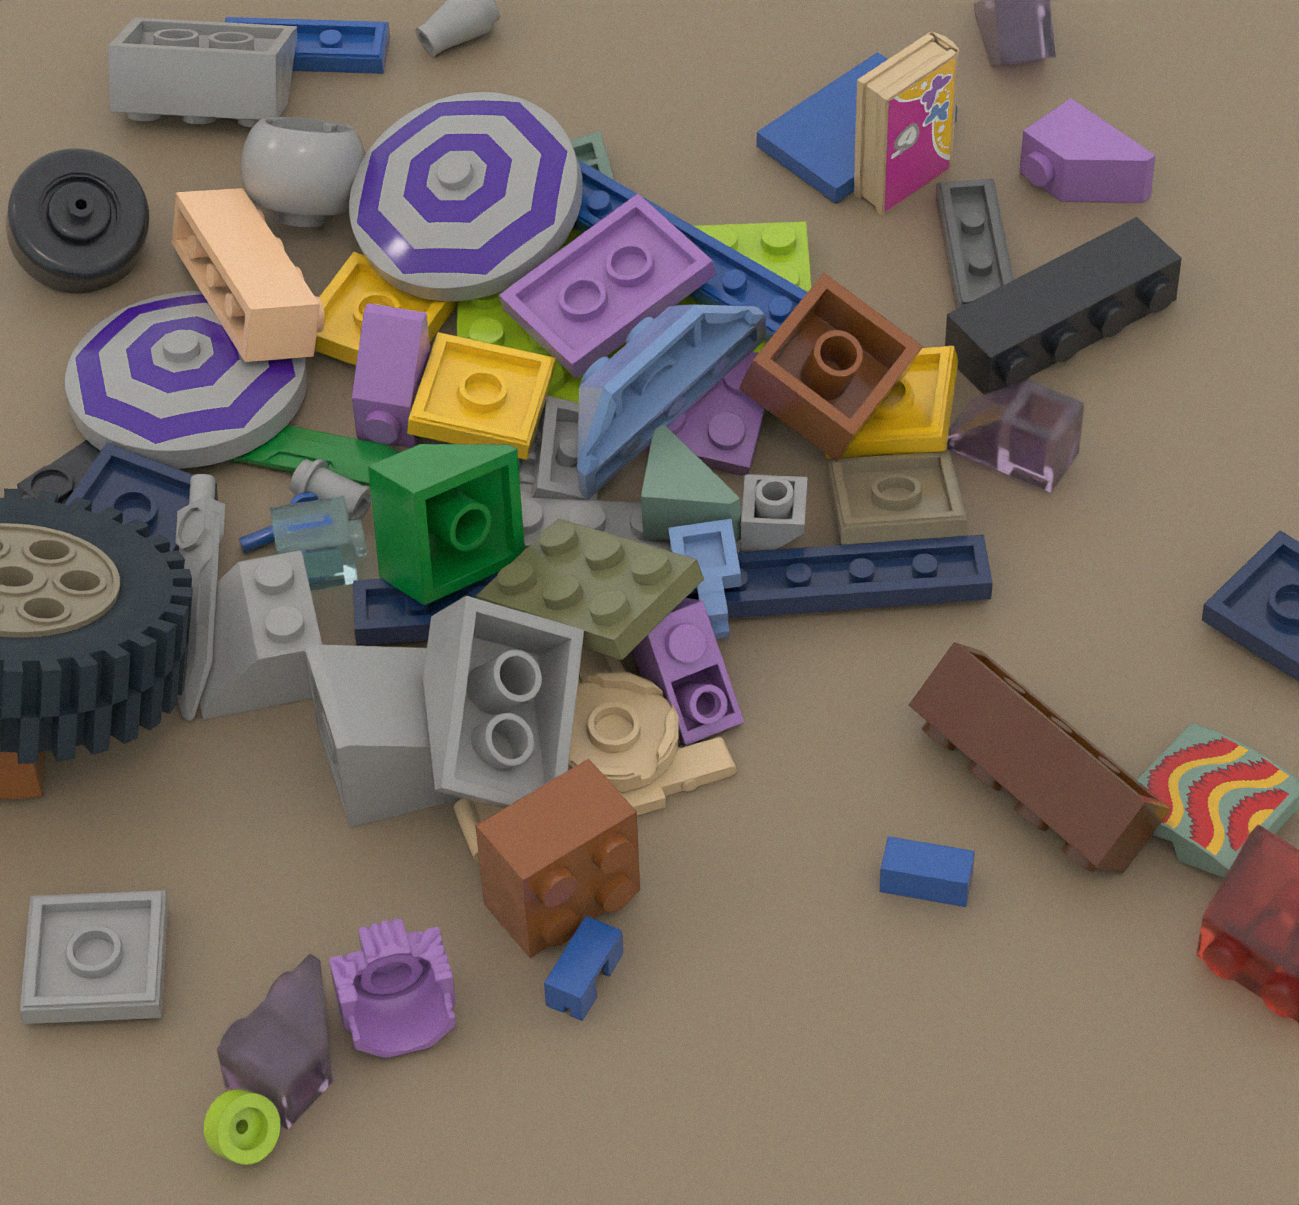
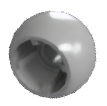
M301 117L262 118L253 126L244 142L241 155L242 180L248 196L255 205L274 211L273 220L275 222L298 227H321L325 225L326 215H340L349 211L353 180L366 153L358 133L349 125Z

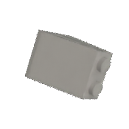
M324 644L305 647L317 728L349 828L462 799L461 797L435 791L423 685L427 648Z

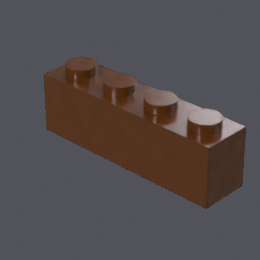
M954 642L908 705L926 720L922 730L932 740L950 751H954L956 747L972 760L967 768L977 779L997 791L1004 787L1019 800L1014 809L1021 817L1040 830L1047 831L1049 827L1066 841L1061 848L1062 851L1072 861L1094 873L1097 868L1124 873L1171 810L1170 807L981 650Z

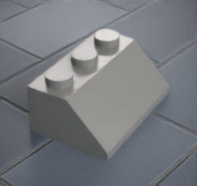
M134 17L108 45L110 112H126L129 119L136 121L157 120L161 118V115L183 116L184 122L190 124H208L215 122L216 118L238 119V124L245 127H253L262 118L280 117L288 105L297 42V26Z

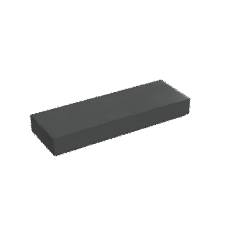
M994 179L936 183L937 207L956 309L1013 281L1014 278Z

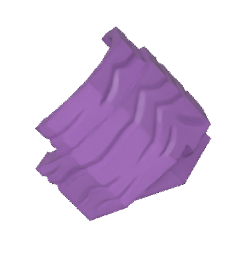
M393 919L391 923L385 920L381 921L380 925L372 923L370 928L366 926L359 928L361 950L349 953L346 957L339 955L329 958L333 986L345 1030L351 1033L354 1048L383 1058L431 1048L456 1026L453 1005L456 1004L453 976L439 927L428 928L424 932L406 933L402 919Z

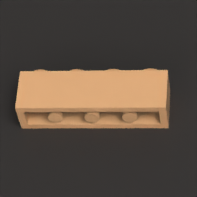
M244 189L176 192L171 244L244 362L313 357L316 334L321 332L324 327L325 316L322 301L318 296H314L304 281L301 269L294 266L284 251L281 239L274 236L265 222L263 212L260 209H256Z

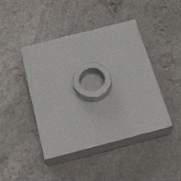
M166 890L30 896L20 1003L23 1023L37 1024L162 1018L169 901Z

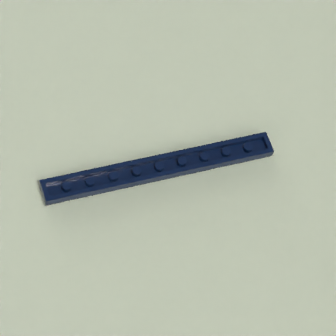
M984 535L737 552L742 586L724 589L728 618L986 600L991 599L993 583ZM498 573L426 605L416 601L382 578L353 580L356 646L427 641L431 616L465 596L477 599L476 595ZM691 593L686 598L698 600V594Z

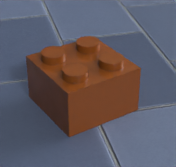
M823 273L753 359L739 389L838 462L906 375L923 346L826 273Z
M589 758L475 825L484 905L529 958L549 946H560L570 940L585 916L595 919L605 912H615L624 907L633 898L634 894L640 891L637 811Z

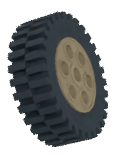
M4 488V498H0V752L17 753L18 764L38 763V752L52 751L56 761L75 759L76 746L84 745L94 755L109 750L110 736H113L123 744L137 739L139 726L152 730L161 723L162 712L168 714L172 712L177 705V695L182 696L185 687L193 588H191L192 576L190 569H184V557L179 550L170 552V541L162 534L149 537L150 526L139 519L123 525V512L108 506L97 514L92 512V501L75 497L70 505L58 503V493L40 491L38 500L22 499V489Z

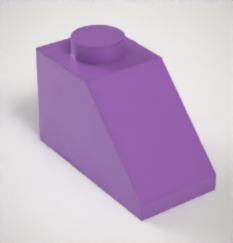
M1070 98L1023 130L1020 173L1032 184L1041 187L1062 202L1143 203L1151 197L1156 155Z
M367 303L363 314L352 392L357 439L409 448L417 445L420 436L407 434L408 418L431 354L426 312Z

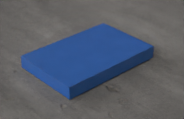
M878 52L757 131V147L835 204L854 192L857 79L888 59ZM957 106L955 112V122L957 121Z

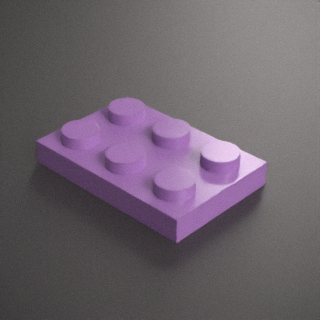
M636 194L499 294L503 310L577 379L595 361L609 355L624 344L631 330L641 320L649 316L655 319L667 307L678 304L716 274L713 260L642 196Z

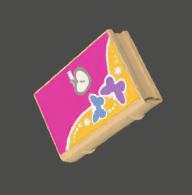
M935 32L927 33L857 79L854 196L859 200L864 197L875 205L876 212L880 215H884L952 168L959 48L949 38Z

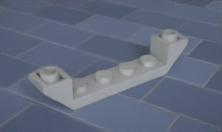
M745 474L741 507V540L736 542L737 552L777 550L804 534L808 477ZM521 497L525 549L539 537L545 528L552 525L559 518L671 552L670 540L643 538L641 502Z

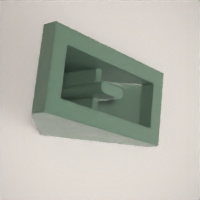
M663 424L654 429L641 492L643 538L669 540L668 528L732 519L735 542L740 541V497L666 425Z

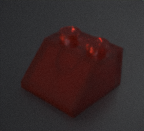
M1258 824L1249 834L1203 915L1196 956L1205 961L1206 965L1219 977L1236 981L1262 998L1267 1007L1274 1013L1285 1018H1292L1298 1023L1299 849Z

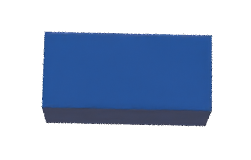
M888 836L880 870V892L966 907L973 877L975 851Z
M585 916L544 982L546 1006L565 1013L567 1008H570V1016L583 1021L597 998L596 977L602 967L603 974L610 977L624 954L622 930Z

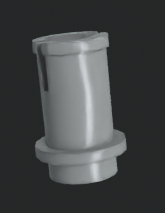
M308 459L303 460L296 468L291 479L290 491L296 495L301 493L317 495L319 506L346 518L352 524H358L362 521L372 503L370 487L360 485L329 470L328 463L323 459H316L314 462Z

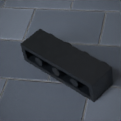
M1135 217L948 313L945 346L955 347L959 360L957 369L989 399L1010 387L1020 386L1032 375L1057 362L1069 360L1078 351L1105 337L1115 336L1124 327L1146 315L1164 310L1177 299L1182 258L1138 217Z

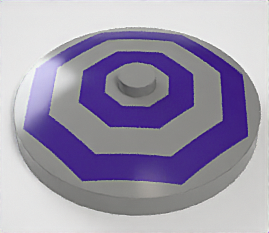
M471 92L452 95L435 100L411 111L390 126L374 142L361 161L351 187L349 200L351 227L368 263L377 274L395 288L419 298L435 301L478 299L506 290L560 249L573 229L579 214L583 192L582 173L566 132L549 113L539 106L519 97L495 92Z
M184 291L155 296L136 302L111 314L99 322L81 339L68 361L65 373V391L70 414L76 428L87 441L100 451L106 443L176 469L195 468L221 463L263 445L276 436L294 418L305 398L308 385L305 357L244 362L201 291Z

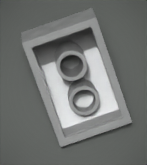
M469 596L461 598L431 616L423 685L435 791L504 809L568 771L584 636L583 629Z

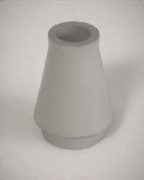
M446 0L424 24L416 28L415 32L423 48L431 56L435 57L446 49L490 33L492 31V24L500 19V13L494 0Z

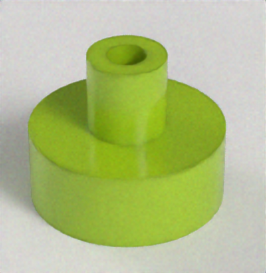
M244 1089L229 1090L218 1096L210 1105L204 1120V1136L211 1151L223 1159L242 1165L254 1164L264 1159L275 1147L280 1134V1117L273 1102L263 1095Z

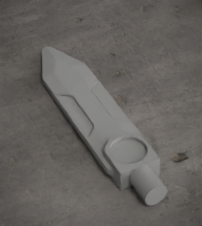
M196 474L191 477L189 505L177 511L175 543L179 546V552L185 559L184 569H190L192 576L191 588H193L185 687L182 696L177 695L182 717L188 721H191L196 714L213 661L219 543L224 537L225 504L215 500L216 480L213 476L207 474Z

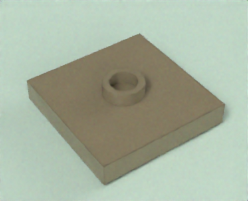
M950 452L842 458L838 462L833 459L828 460V482L841 545L967 536V517Z

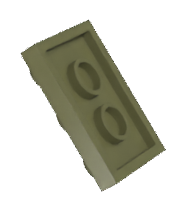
M558 518L552 525L545 528L539 537L514 561L502 568L498 575L476 597L479 600L583 629V648L623 660L704 580L697 559Z

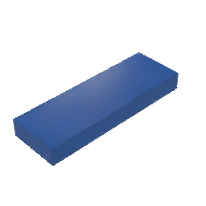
M225 18L227 23L297 26V42L292 71L384 74L390 40L389 22Z

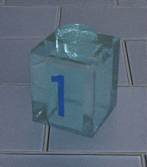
M344 496L270 507L277 555L302 551L310 591L353 584V580H358L355 558L367 556L361 519L349 521Z

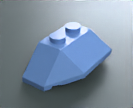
M669 306L655 319L649 316L641 320L629 333L626 345L611 359L604 356L595 361L583 375L582 384L579 386L577 471L580 492L589 500L651 444L654 429L663 424L667 427L672 425L765 340L766 314L755 306Z

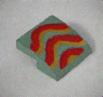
M1191 723L1137 779L1138 782L1171 808L1152 835L1173 842L1178 862L1229 880H1233L1299 809V779L1254 749L1226 735L1195 723Z

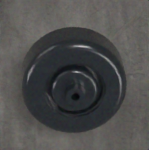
M80 148L54 151L31 163L21 173L12 188L6 216L8 243L20 266L41 284L54 290L76 294L104 289L117 283L129 274L143 252L149 229L148 202L143 188L135 176L114 158L101 152Z

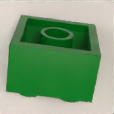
M419 444L368 466L379 577L421 604L431 603L500 572L502 568L514 561L525 550L517 448L511 445Z

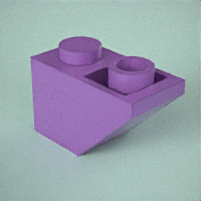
M685 598L632 651L641 677L652 681L663 691V697L669 702L671 708L673 704L679 716L678 739L682 745L686 746L744 723L703 600Z

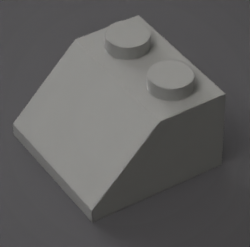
M301 550L238 562L217 582L213 661L200 699L203 720L313 698L305 647L322 644Z

